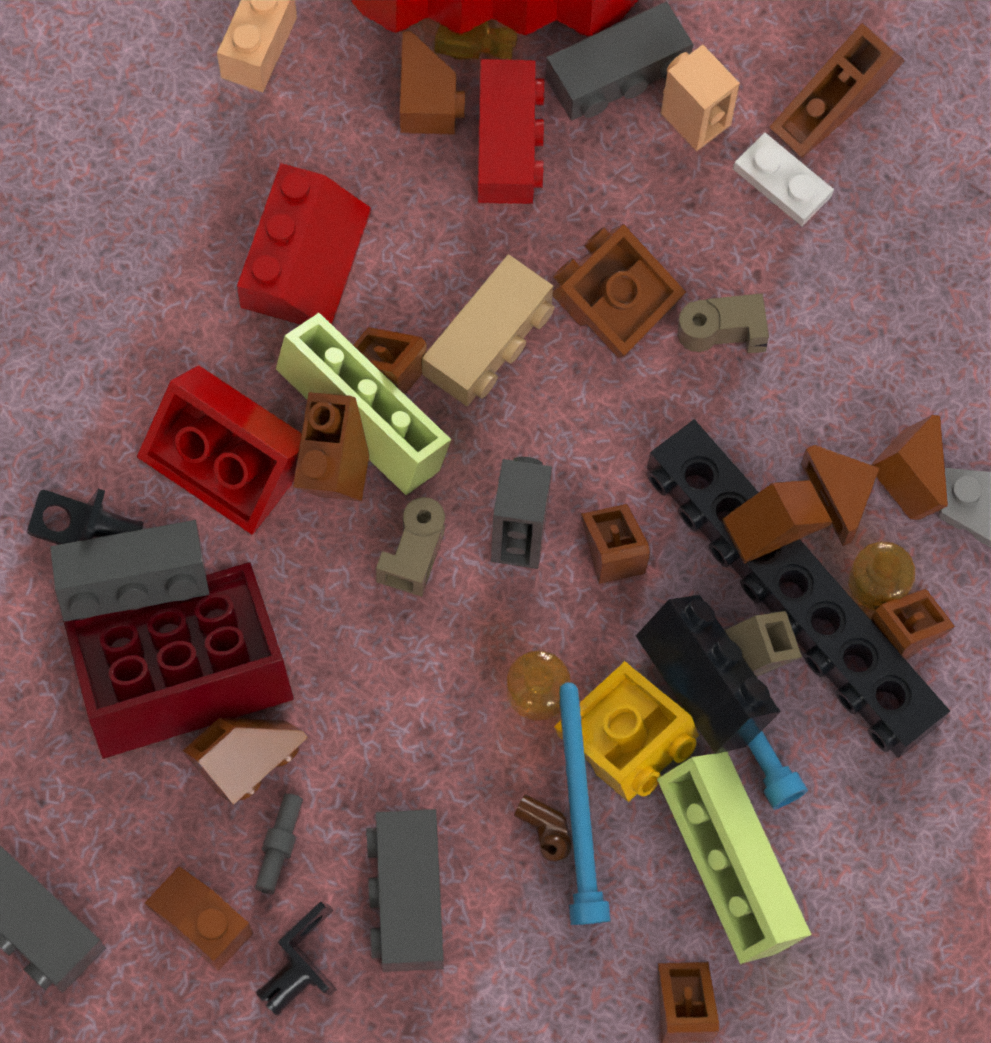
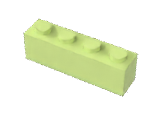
M320 313L284 336L276 370L306 399L308 398V392L355 397L369 450V460L405 495H408L440 471L451 438Z
M728 752L691 757L657 779L739 963L742 964L775 955L810 936L811 932Z

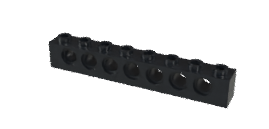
M695 419L650 452L647 477L652 486L663 496L669 493L680 506L678 513L684 523L693 531L700 529L711 542L709 549L715 559L722 566L728 567L731 565L742 578L740 580L742 589L753 602L759 604L762 601L772 613L786 611L796 641L806 651L803 656L807 665L819 677L826 675L838 688L836 696L839 702L851 714L854 715L858 712L870 725L868 729L870 737L884 752L891 750L897 758H900L943 723L950 712L947 706L800 539L769 552L772 558L768 561H757L754 559L745 564L743 563L724 524L718 519L716 514L721 511L733 512L759 492ZM698 475L705 478L709 486L704 489H695L689 486L685 479L689 476ZM785 582L795 583L801 588L803 596L798 598L787 597L782 593L779 585ZM817 618L826 619L833 625L835 633L822 635L814 630L811 621ZM847 655L859 656L866 663L867 670L863 672L850 670L845 665L843 657ZM879 692L893 694L899 702V708L895 710L883 708L878 703L876 694Z

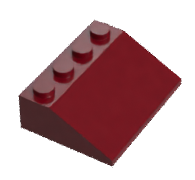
M250 562L206 575L210 595L64 622L88 719L102 759L211 726L218 718H237L294 700L285 663Z

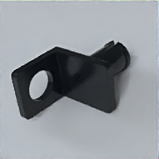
M98 488L86 504L43 489L37 496L27 533L33 537L61 545L88 540L93 537L99 538L142 530L144 523L103 510L102 501L105 490ZM58 506L68 513L70 518L68 528L59 532L47 528L43 521V512L48 507Z
M319 902L277 942L287 952L289 962L262 988L256 991L260 1000L268 1002L266 1006L277 1016L309 984L312 986L316 985L324 994L332 995L337 990L297 946L333 912L329 904Z

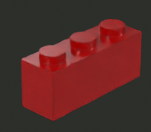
M481 59L478 203L533 204L534 188H543L544 163L543 160H535V147H543L544 119H535V106H544V78H536V60Z

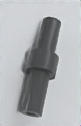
M284 794L274 828L267 830L262 846L265 856L255 885V889L262 893L274 894L284 860L291 857L296 841L293 831L303 799L297 795Z

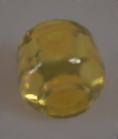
M879 541L867 545L858 553L849 571L848 585L852 596L860 605L875 611L886 602L901 599L908 595L915 582L916 568L912 557L903 547L893 542Z
M543 650L529 651L519 656L510 666L506 678L507 699L512 709L520 716L533 721L547 720L560 712V688L564 683L570 682V673L565 663L555 654Z

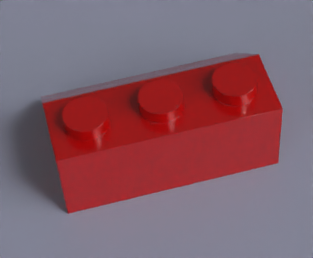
M280 163L237 284L240 308L300 325L320 313L333 325L371 213V207L326 175Z
M198 365L170 380L137 454V458L253 535L294 482L302 433Z

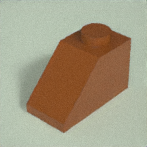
M402 31L400 133L455 135V119H464L465 91H456V72L412 31Z
M180 866L144 903L217 971L227 963L253 934L248 921L211 888Z

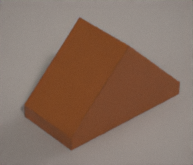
M368 327L353 344L405 395L422 375V357L427 352V343L420 336Z
M931 415L902 430L871 464L879 468L876 476L877 479L911 520H920L948 507L941 419L938 415Z
M817 445L808 447L805 450L801 466L832 520L831 525L842 546L848 545L852 542L858 529L879 468Z
M810 480L771 483L724 517L722 521L744 564L832 524V520Z
M628 504L581 514L599 584L646 574L650 556L649 544Z
M926 588L880 605L870 619L905 660L955 627Z
M709 962L658 963L661 1043L713 1042L719 1033V1018Z

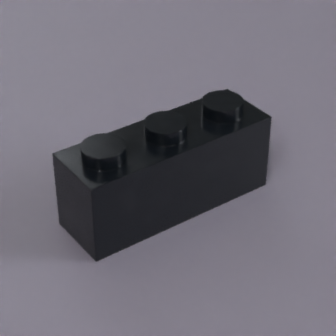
M700 595L669 599L637 633L636 638L686 712L692 716L694 724L715 754L746 747L781 712L770 697V692L766 685L756 677L744 660L739 646L729 638L716 619L712 607Z

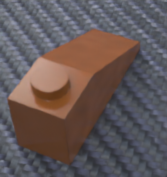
M861 23L769 128L803 158L872 98L905 62V59L873 30Z

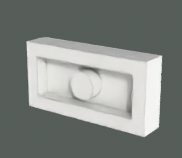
M766 133L734 163L733 170L801 226L832 197L834 192L831 186Z

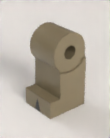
M763 293L711 298L688 303L683 307L679 315L677 336L680 343L692 352H703L709 350L715 344L746 342L747 354L766 352L769 333Z
M420 497L407 504L403 513V534L395 555L382 551L376 566L377 583L421 597L423 596L444 537L445 513L439 502L432 498Z

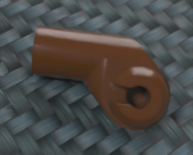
M524 794L514 816L537 828L540 853L546 860L551 862L563 860L570 854L572 839L565 815Z

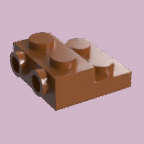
M625 224L612 229L610 232L605 227H602L584 244L589 253L579 263L572 258L553 275V279L558 283L553 288L555 300L580 327L587 324L618 358L625 356L686 293Z

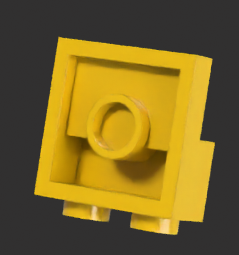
M625 661L580 702L585 760L591 764L595 774L627 802L637 794L643 797L652 793L659 784L657 779L661 777L660 772L673 760L676 763L685 761L696 748L695 739L699 734L692 716ZM560 720L554 728L558 736L563 740Z

